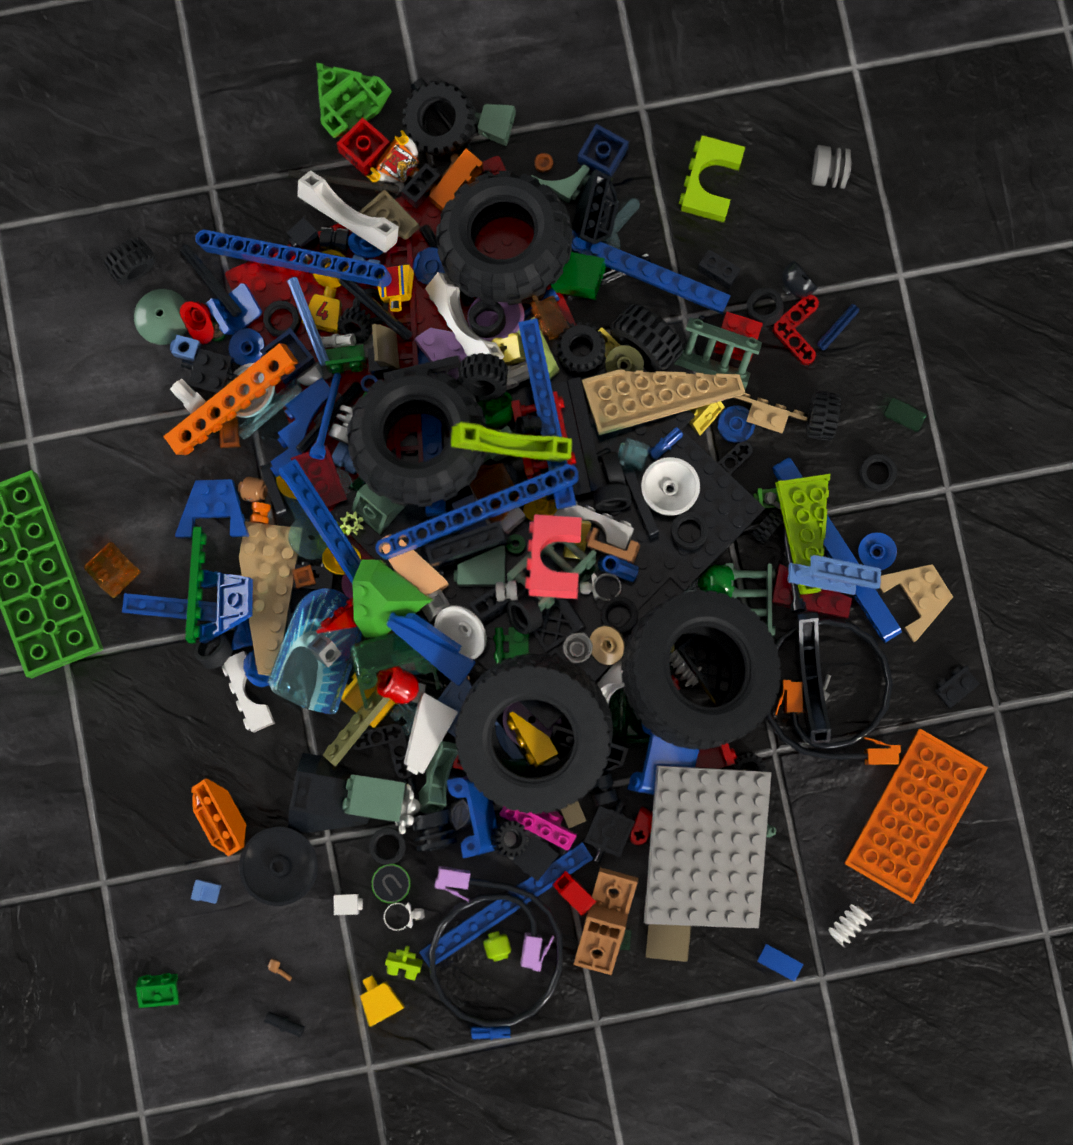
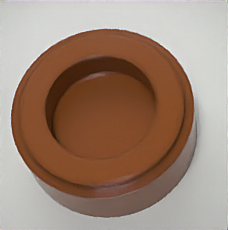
M541 153L536 156L534 166L538 172L547 173L553 167V159L549 154Z

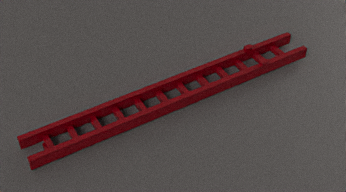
M412 235L406 240L407 246L392 247L385 253L386 267L410 265L413 269ZM407 252L408 264L392 265L391 253ZM413 276L411 299L401 302L402 306H410L411 317L397 318L402 324L411 323L412 337L408 341H404L399 336L397 341L398 343L412 342L413 353L399 355V361L413 360V366L419 365L418 345L414 341L415 337H417V318ZM388 303V311L395 317V313L390 311V303ZM416 414L417 427L401 428L400 420L395 423L396 457L402 459V452L416 454L415 451H418L419 462H423L421 414ZM417 433L418 445L402 446L401 434Z

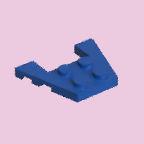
M232 479L195 480L175 537L193 538V527H195L196 518H231L230 536L249 537L234 481Z
M203 570L204 580L201 582V587L206 589L217 586V621L200 625V642L207 643L252 617L253 579L245 576Z

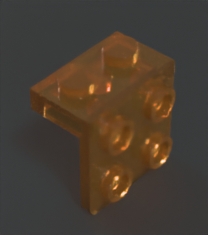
M109 542L84 567L95 582L113 599L141 573L112 542Z

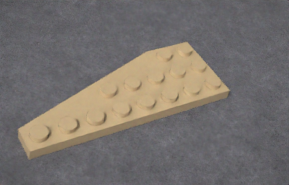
M615 370L581 381L598 435L745 394L739 374L709 375L704 373L686 374V372H643L639 370L631 372Z
M245 521L249 537H242L239 562L242 576L253 579V609L249 623L257 672L259 675L270 676L285 637L294 581L292 570L295 569V564L298 561L303 531L302 528Z

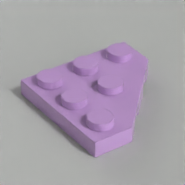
M429 328L414 339L430 362L460 355L461 361L467 357L464 348L456 340L453 332ZM458 368L450 369L447 375L457 380L459 377Z

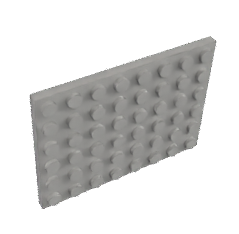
M656 766L644 915L645 924L759 928L771 772Z

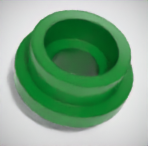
M513 534L510 537L512 541H518L519 546L514 547L510 544L506 547L509 552L518 554L524 550L525 540L521 535Z

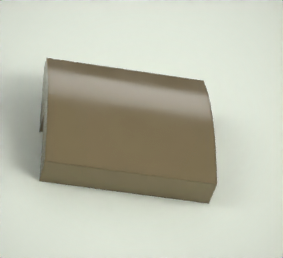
M372 324L375 362L380 367L388 366L392 371L400 369L397 334L385 326Z
M649 924L646 958L688 962L691 926Z

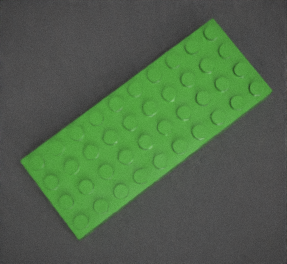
M33 470L0 482V608L24 673L28 678L37 677L104 650L40 479Z

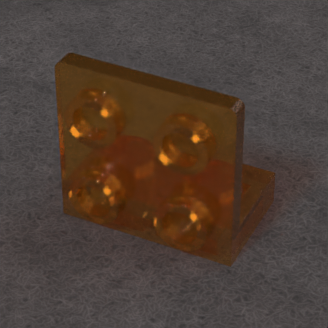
M536 294L532 296L533 302L530 303L531 311L535 318H539V328L543 336L547 335L550 340L563 333L565 327L569 328L554 295L542 301L538 300Z

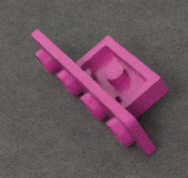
M503 806L500 812L501 817L509 821L520 822V825L525 826L524 829L567 851L576 838L575 833L560 826L563 816L557 811L548 813L543 811L539 814H532V812L522 813L519 810L513 811Z

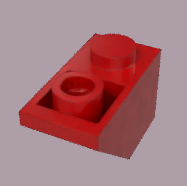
M567 871L553 883L555 889L582 916L596 902L586 889Z

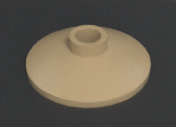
M602 626L594 630L590 637L594 658L605 665L619 662L625 648L621 634L610 626Z

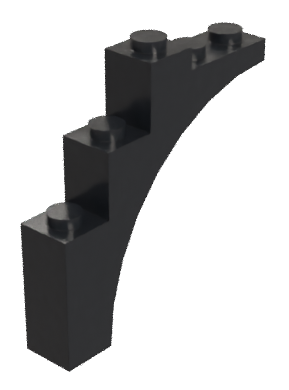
M817 613L798 615L797 637H795V652L799 664V682H802L803 714L811 744L830 742L831 727L821 675L818 635L819 618Z

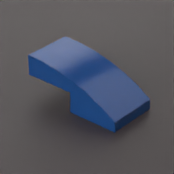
M767 944L757 961L794 982L804 965Z

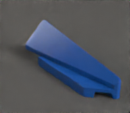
M395 613L390 614L387 626L452 682L460 686L475 665L474 660L458 653L462 646L414 613H407L406 616H397Z

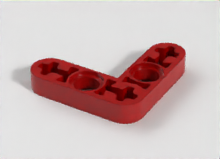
M814 295L801 299L773 326V332L802 365L812 364L816 353L795 328L818 308L819 301ZM807 301H813V308L809 306L804 313L803 308L806 306ZM794 311L799 312L801 319L794 321L791 318V313ZM778 324L780 326H786L784 330L787 332V334L790 331L792 332L791 334H789L787 339L784 338L786 336V333L783 330H781L780 332L778 331ZM790 338H797L799 345L797 347L791 346L789 344ZM802 345H804V348L802 350L806 354H811V360H809L808 358L804 360V353L801 350L799 353H797L796 351L799 350Z

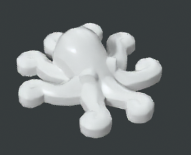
M405 784L400 820L395 822L396 826H399V834L406 832V823L407 825H412L414 822L412 815L418 813L421 809V804L414 798V793L411 791L409 784Z

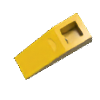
M513 711L508 714V727L511 731L514 730L518 736L516 737L517 743L521 748L524 747L527 753L526 758L530 765L533 764L537 768L556 758L558 752L549 736Z

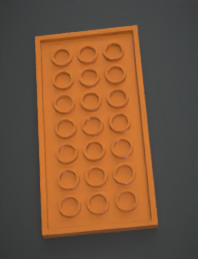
M918 729L844 864L905 900L914 903L988 767L924 730Z

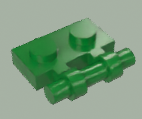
M502 627L495 628L493 642H495L494 659L496 664L510 657L513 658L522 654L526 656L529 654V633L521 634L514 627H509V635H503ZM503 642H509V653H503Z

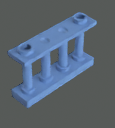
M814 555L811 556L810 566L789 563L788 582L855 595L856 585L873 589L880 588L881 569Z

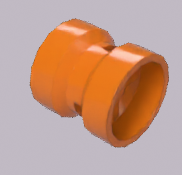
M252 502L251 509L253 512L250 515L249 522L268 524V512H270L271 505Z

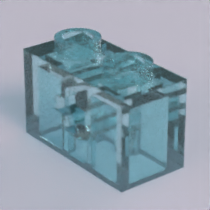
M627 438L626 443H621L618 451L620 464L642 472L649 455L650 446Z

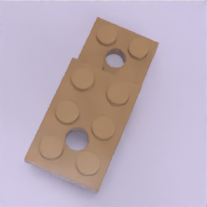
M600 868L592 894L596 902L587 912L574 965L612 975L638 878ZM616 888L619 893L612 894L609 889ZM599 949L602 951V954L596 955L593 953V950Z

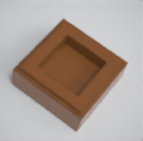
M311 565L292 570L297 589L316 584Z

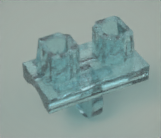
M412 701L409 704L397 703L389 715L396 722L402 717L407 721L402 730L408 736L411 734L417 707Z

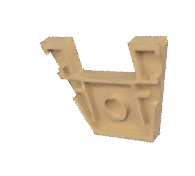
M933 564L881 576L879 589L882 594L900 584L920 616L918 620L904 628L912 642L919 639L953 598Z

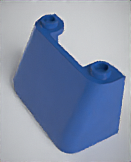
M642 724L644 732L651 735L643 773L635 772L631 775L628 789L654 795L656 766L695 767L699 749H687L685 746L681 748L673 745V743L669 744L661 740L662 737L655 736L650 732V729H647Z
M467 776L447 780L448 789L452 796L456 798L467 797L474 836L465 838L461 844L463 858L495 851L493 849L495 845L491 843V841H494V838H491V834L494 835L493 829L498 827L496 826L497 821L492 800L485 797L483 792L480 793L475 788L474 782L471 783Z

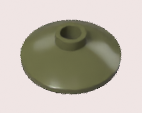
M621 345L612 349L605 361L607 373L615 370L643 371L644 366L641 354L635 348L627 345ZM625 363L627 368L622 369L620 364Z

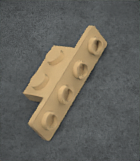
M747 393L734 397L735 399L752 404L746 422L779 433H783L788 416L805 422L808 417L804 416V412L795 409L793 412L786 410V406L776 404L774 407L768 405V400L758 398L757 401L750 399L751 395Z

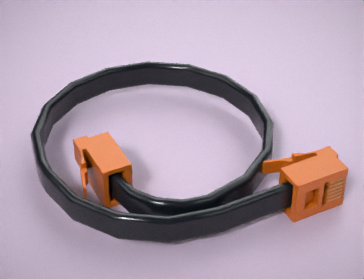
M829 618L818 619V626L829 625L848 629L869 644L881 662L885 680L882 706L871 724L851 739L829 744H811L809 736L805 734L799 725L797 713L803 712L802 682L783 680L782 692L774 716L777 715L784 696V713H790L792 727L800 739L812 747L828 750L853 745L863 738L873 741L878 745L888 746V749H864V753H824L809 750L785 736L772 717L771 710L766 716L767 722L782 742L802 755L822 759H865V765L899 764L900 745H888L865 737L876 729L889 708L893 682L887 657L874 638L854 624ZM797 626L777 639L775 643L777 649L780 648L786 639L797 633Z

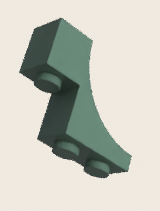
M583 165L578 172L566 179L557 181L539 179V183L545 186L548 185L558 194L561 200L570 204L572 200L576 201L581 192L579 189L582 185L585 186L590 178V168Z
M441 741L425 770L427 783L418 793L421 804L420 812L427 814L439 812L447 805V780L453 762L458 755L456 744Z

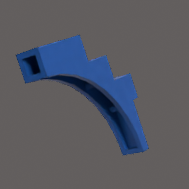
M322 377L285 403L287 408L285 413L291 420L294 418L295 421L278 432L280 437L277 439L283 448L287 447L288 449L271 461L272 467L270 468L276 477L280 476L282 480L284 478L278 469L289 463L292 457L301 454L296 450V446L305 438L314 416L327 402L330 387Z

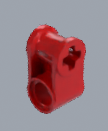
M643 806L635 819L629 835V839L634 845L645 843L651 833L653 811ZM640 831L642 832L641 836L644 838L637 841L634 833Z

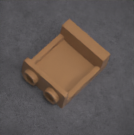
M594 527L593 531L589 530L586 542L590 549L603 554L613 555L634 564L640 549L638 542L631 540L628 550L625 551L597 541L600 534L597 528Z

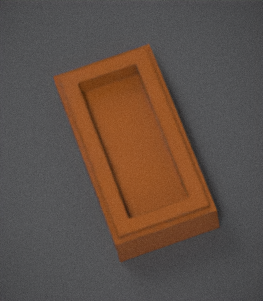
M236 416L234 419L222 424L223 427L219 430L220 448L240 447L238 416Z

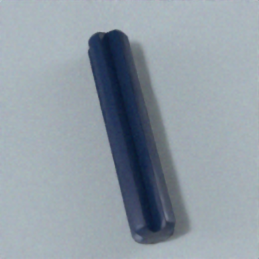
M851 304L820 339L817 346L824 351L856 316L859 308Z

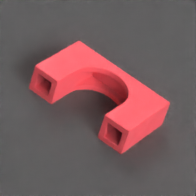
M534 515V521H530L529 533H533V540L528 542V551L532 552V556L527 558V570L531 571L530 577H526L525 589H529V596L577 599L578 573L552 571L542 563L540 554L547 545L553 542L580 543L581 517Z

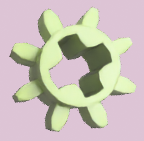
M356 511L353 515L346 512L347 516L340 518L344 523L340 528L347 529V535L350 532H354L357 535V531L363 529V526L360 525L363 518H357L358 513ZM350 520H353V521H354V526H353V527H351V526L349 525V524H350V522H349Z

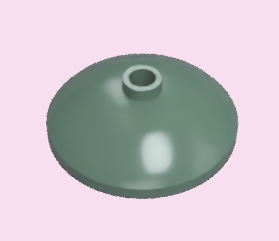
M157 289L144 295L137 303L134 311V323L139 334L148 342L157 345L171 344L172 340L176 339V335L184 336L187 328L180 316V308L186 302L180 294L168 289ZM163 311L162 316H157V313Z

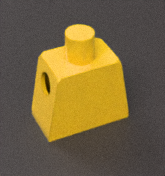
M373 975L362 980L367 992L361 994L360 998L370 1027L405 1007L386 981L378 985Z

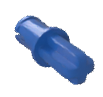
M676 427L666 437H661V441L650 449L648 453L653 459L657 460L668 449H672L671 446L683 436L682 431Z
M510 1026L472 1027L471 1037L472 1039L490 1038V1040L494 1038H510Z

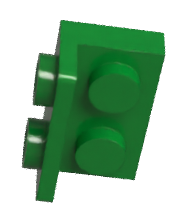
M165 973L157 976L144 975L139 977L136 985L139 1008L179 1004L178 975Z

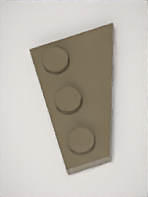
M385 189L359 211V213L369 217H384L399 227L398 236L405 240L420 228L419 224Z

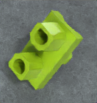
M406 945L404 951L397 949L396 953H388L385 962L387 974L395 976L400 968L406 970L405 977L407 979L415 980L417 974L420 973L423 960L415 958L416 953L409 952L410 946Z

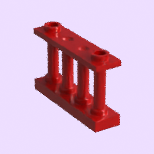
M554 391L553 395L562 437L567 438L561 409L565 408L563 397H559L557 391ZM519 400L511 401L515 422L518 416H527L529 413L537 412L535 404L525 406L521 405ZM571 452V458L567 460V463L570 465L576 463L574 452ZM522 457L526 476L529 480L536 477L535 472H538L539 469L548 468L547 460L536 462L532 458Z

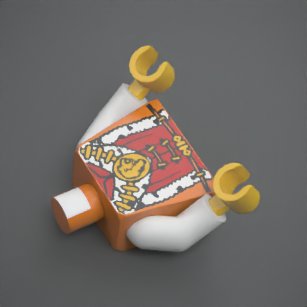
M403 130L400 131L402 136H395V139L376 162V169L370 168L373 174L367 175V177L372 182H405L408 176L413 178L419 171L416 167L419 163L417 147Z

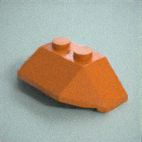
M207 778L191 788L193 793V812L211 845L224 852L227 856L242 849L245 841L246 823L228 790Z

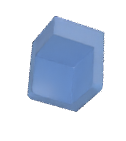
M196 879L191 899L215 904L218 900L221 884Z

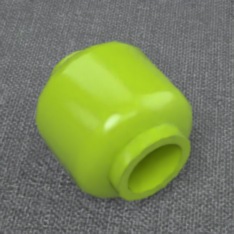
M499 931L488 934L489 938L483 942L487 958L493 959L494 962L508 958V954L511 953L508 936L506 934L500 935Z

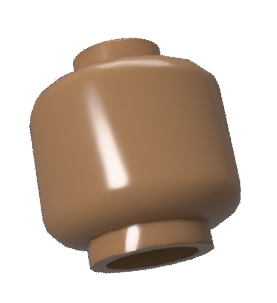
M248 476L243 482L239 483L238 492L244 501L261 502L266 498L268 488L263 479Z

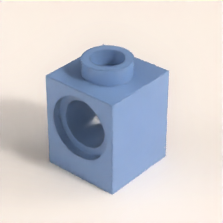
M176 335V339H173L170 345V350L174 357L192 362L195 360L197 349H201L199 340ZM183 345H189V349L186 352L180 351Z

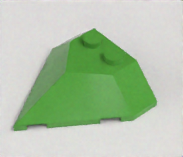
M316 63L321 124L333 138L344 136L362 117L368 122L381 112L392 91L380 77H369L359 72L338 67L331 68L321 63Z
M361 560L353 579L354 621L364 637H384L391 631L387 626L391 613H395L397 616H406L407 613L415 614L423 606L433 601L432 598L421 593L419 588L399 573L388 568L382 560Z

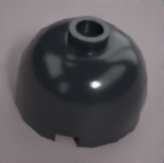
M795 260L784 269L782 273L784 286L782 288L789 296L793 294L798 298H804L818 289L816 284Z

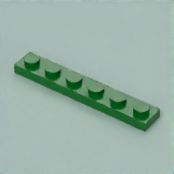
M193 527L185 639L188 643H196V637L200 636V626H197V620L201 618L199 600H202L203 596L200 582L204 580V571L201 570V565L205 563V552L202 551L203 545H206L207 540L206 533L203 532L201 527Z

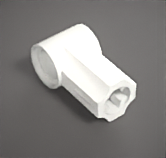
M526 361L515 366H508L506 390L515 388L520 382L530 379Z
M183 379L176 381L170 389L191 414L206 402Z

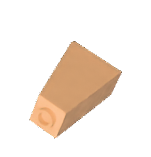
M402 539L400 540V546L407 545ZM390 545L382 547L385 554L390 551ZM414 550L388 559L394 570L419 588V591L425 596L439 589L442 591L449 587L446 579Z

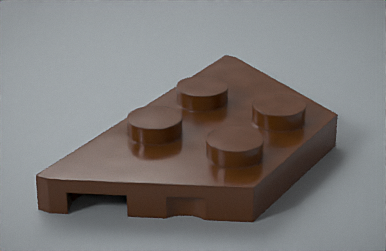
M503 463L480 466L476 478L470 484L477 500L515 486ZM512 493L509 496V500L515 502L519 499L520 495ZM498 500L491 503L492 509H498L501 506V502ZM510 511L488 519L490 524L498 521L502 522Z

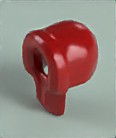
M387 663L377 674V693L381 697L389 698L398 704H406L417 696L419 684L416 677L411 672L402 669L399 665ZM392 675L390 682L386 685L387 679Z

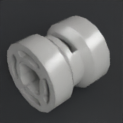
M516 580L509 581L508 583L496 582L497 601L518 599Z

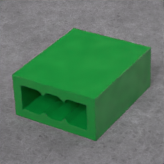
M571 252L569 262L563 268V274L551 287L557 293L596 300L606 269L605 259Z

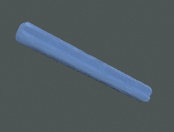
M292 277L287 282L320 366H325V361H329L299 281L297 277Z

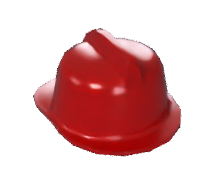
M185 302L180 308V316L193 339L199 340L201 344L209 343L214 336L210 309L203 303Z

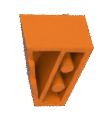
M465 149L449 171L442 177L439 184L430 190V202L443 211L446 203L455 198L454 193L465 183L468 185L476 181L475 178L477 176L483 175V162L469 150Z

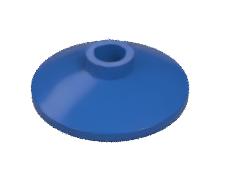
M354 232L348 238V247L358 256L375 258L383 254V251Z
M241 329L232 336L229 342V354L234 358V362L241 366L255 363L263 357L260 350L265 347L264 339L260 333L253 329ZM251 345L252 349L248 352L247 347Z
M871 533L860 542L858 555L864 565L884 570L895 561L897 548L895 542L888 535ZM874 550L880 551V555H879V556H875V555L873 554V551H874Z

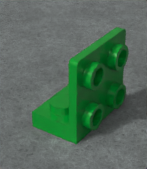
M363 344L325 349L329 361H325L328 372L333 375L337 372L343 374L344 371L349 370L351 372H361L363 368H367Z

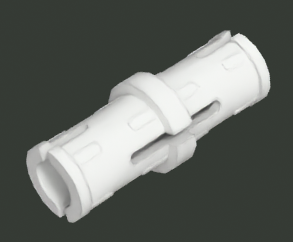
M353 333L320 337L324 348L355 346L356 337Z

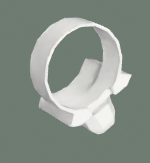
M593 573L592 583L583 582L580 584V593L590 594V592H593L595 601L598 599L608 601L610 599H603L596 593L595 585L597 581L605 576H612L617 579L620 584V591L615 597H618L621 593V583L615 575L605 573L597 578Z
M409 902L406 905L394 903L405 906L409 911L410 920L404 928L407 926L412 928L413 919L421 920L425 918V912L422 908H415L412 911ZM387 907L386 910H385V912H384V921H385V924L388 926V928H390V929H392V930H398V931L404 929V928L394 929V928L390 927V926L387 924L386 919H385L386 911H387V909L389 908V907Z

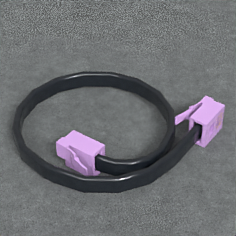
M439 866L435 888L448 890L452 894L465 899V901L455 905L438 924L429 948L430 977L441 1001L459 1018L483 1027L512 1026L535 1015L553 995L563 965L562 933L551 909L533 892L505 882L470 877L469 870ZM471 884L508 890L530 898L547 914L556 934V965L547 991L531 1008L510 1018L483 1019L462 1011L445 995L436 975L435 950L443 929L459 911L480 901L508 900L518 904L527 913L531 926V933L525 932L520 963L522 967L532 968L534 971H541L543 957L547 954L554 938L552 935L539 959L542 937L540 934H537V921L531 908L521 898L509 893H484L468 899L460 895L458 891L445 886L468 889V885Z

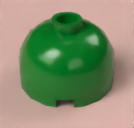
M505 392L502 397L496 400H478L477 403L482 407L487 427L501 428L513 419L514 413L511 404L513 399L509 393Z
M721 564L708 567L699 578L698 585L700 591H715L732 597L734 587L731 586V580H735L733 571L729 566Z

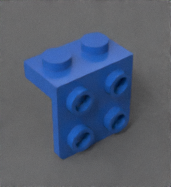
M241 283L229 293L230 297L242 311L238 317H232L218 299L211 298L206 302L210 309V314L215 317L220 331L224 334L234 335L239 330L245 329L262 315L261 308L248 286L244 283Z

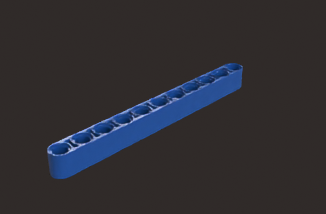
M201 230L195 237L196 243L208 253L378 287H386L392 281V276L386 267L377 263L209 230ZM313 259L311 264H307L309 260ZM327 263H331L329 267L325 268ZM349 266L346 271H342L344 267ZM363 270H367L366 273L360 275ZM381 273H384L382 278H378Z
M789 457L772 467L779 481L803 478ZM827 515L826 535L823 541L824 552L828 558L859 564ZM856 585V594L853 597L881 640L886 643L902 633L901 628L876 589Z
M568 464L381 539L376 544V552L383 559H391L572 486L578 481V471L575 466ZM567 471H573L575 476L572 479H566L564 474ZM549 478L556 480V484L552 487L546 485V481ZM530 486L538 487V491L535 494L527 492ZM512 493L520 495L519 499L515 502L509 500V496ZM495 500L501 502V506L498 509L491 508V503ZM475 508L483 510L480 516H473L472 513ZM458 515L464 516V521L461 524L454 523V519ZM441 522L446 524L443 531L436 530L437 524ZM421 530L427 531V536L424 539L418 538V533ZM402 538H409V543L406 546H400L399 542ZM384 545H390V551L387 554L381 553V548Z

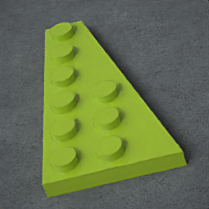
M830 474L784 480L775 483L791 556L795 564L810 566L811 556H824L823 541L826 535L828 511L826 505L827 498L829 497L828 481H830ZM798 584L800 595L821 591L820 588Z

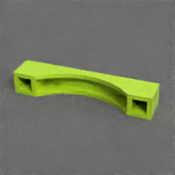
M462 422L452 427L451 447L554 462H563L571 458L572 439L509 434L491 430L481 425Z

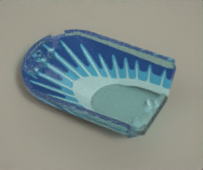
M323 588L310 592L298 603L268 679V684L273 693L304 709L326 714L337 713L360 645L362 632L356 627L322 633L332 640L342 653L329 668L318 661L307 646L319 635L315 630L321 626L320 623L328 617L331 618L336 609L347 605L346 601L349 598L334 589Z

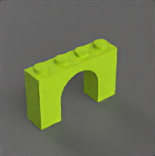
M702 135L701 140L696 141L693 151L697 152L696 158H691L689 169L692 170L691 176H686L684 187H687L686 193H682L680 197L681 211L724 223L730 199L706 192L700 185L699 174L704 168L711 165H720L739 170L745 147Z

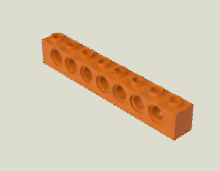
M279 343L163 437L176 455L186 456L194 450L193 447L195 445L205 442L210 433L219 431L223 427L222 424L224 422L234 419L239 410H244L252 404L251 401L254 398L263 396L269 386L278 384L284 374L288 375L296 369L295 366L299 363L286 344ZM277 361L279 368L277 371H274L273 364ZM263 373L264 380L260 383L258 377ZM246 385L249 386L248 394L244 393V387ZM232 396L235 399V403L233 406H231L229 402ZM217 408H219L220 415L218 418L215 415V411ZM203 419L206 422V426L204 429H202L201 427V421ZM188 431L191 432L190 440L186 437Z

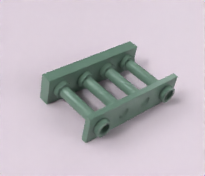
M690 318L686 330L691 333L686 348L674 364L709 375L739 374L746 389L751 374L746 372L752 353L759 354L762 342L752 337H746L710 325L700 319ZM698 334L709 338L703 356L692 353ZM716 341L727 344L721 362L710 359ZM734 347L745 350L739 368L728 365Z
M558 542L547 545L540 554V558L544 555L549 556L566 573H578V575L586 568L590 569L596 562V552L594 550L586 555L578 546L571 542L559 543H563L581 560L575 568L571 567L553 550V546ZM532 552L528 553L507 574L508 582L516 580V582H521L526 586L527 558H531ZM536 596L540 600L538 603L540 611L544 608H550L555 602L554 599L556 597Z
M725 563V565L732 569L735 580L737 578H766V590L737 589L734 587L732 597H766V609H751V611H754L758 616H766L767 630L775 638V626H772V580H775V569H772V564L766 565V571L737 570L733 568V563Z

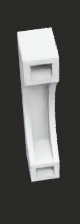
M310 170L298 180L299 198L386 253L397 243L399 228L397 225L384 217H369L352 209L335 194L322 177Z
M437 272L425 289L429 294V298L437 306L438 312L446 320L447 326L455 334L456 340L461 343L465 354L471 356V354L489 353L493 356H498L499 359H503L505 356L495 342L480 338L469 327L462 312L459 287L450 281L447 274Z

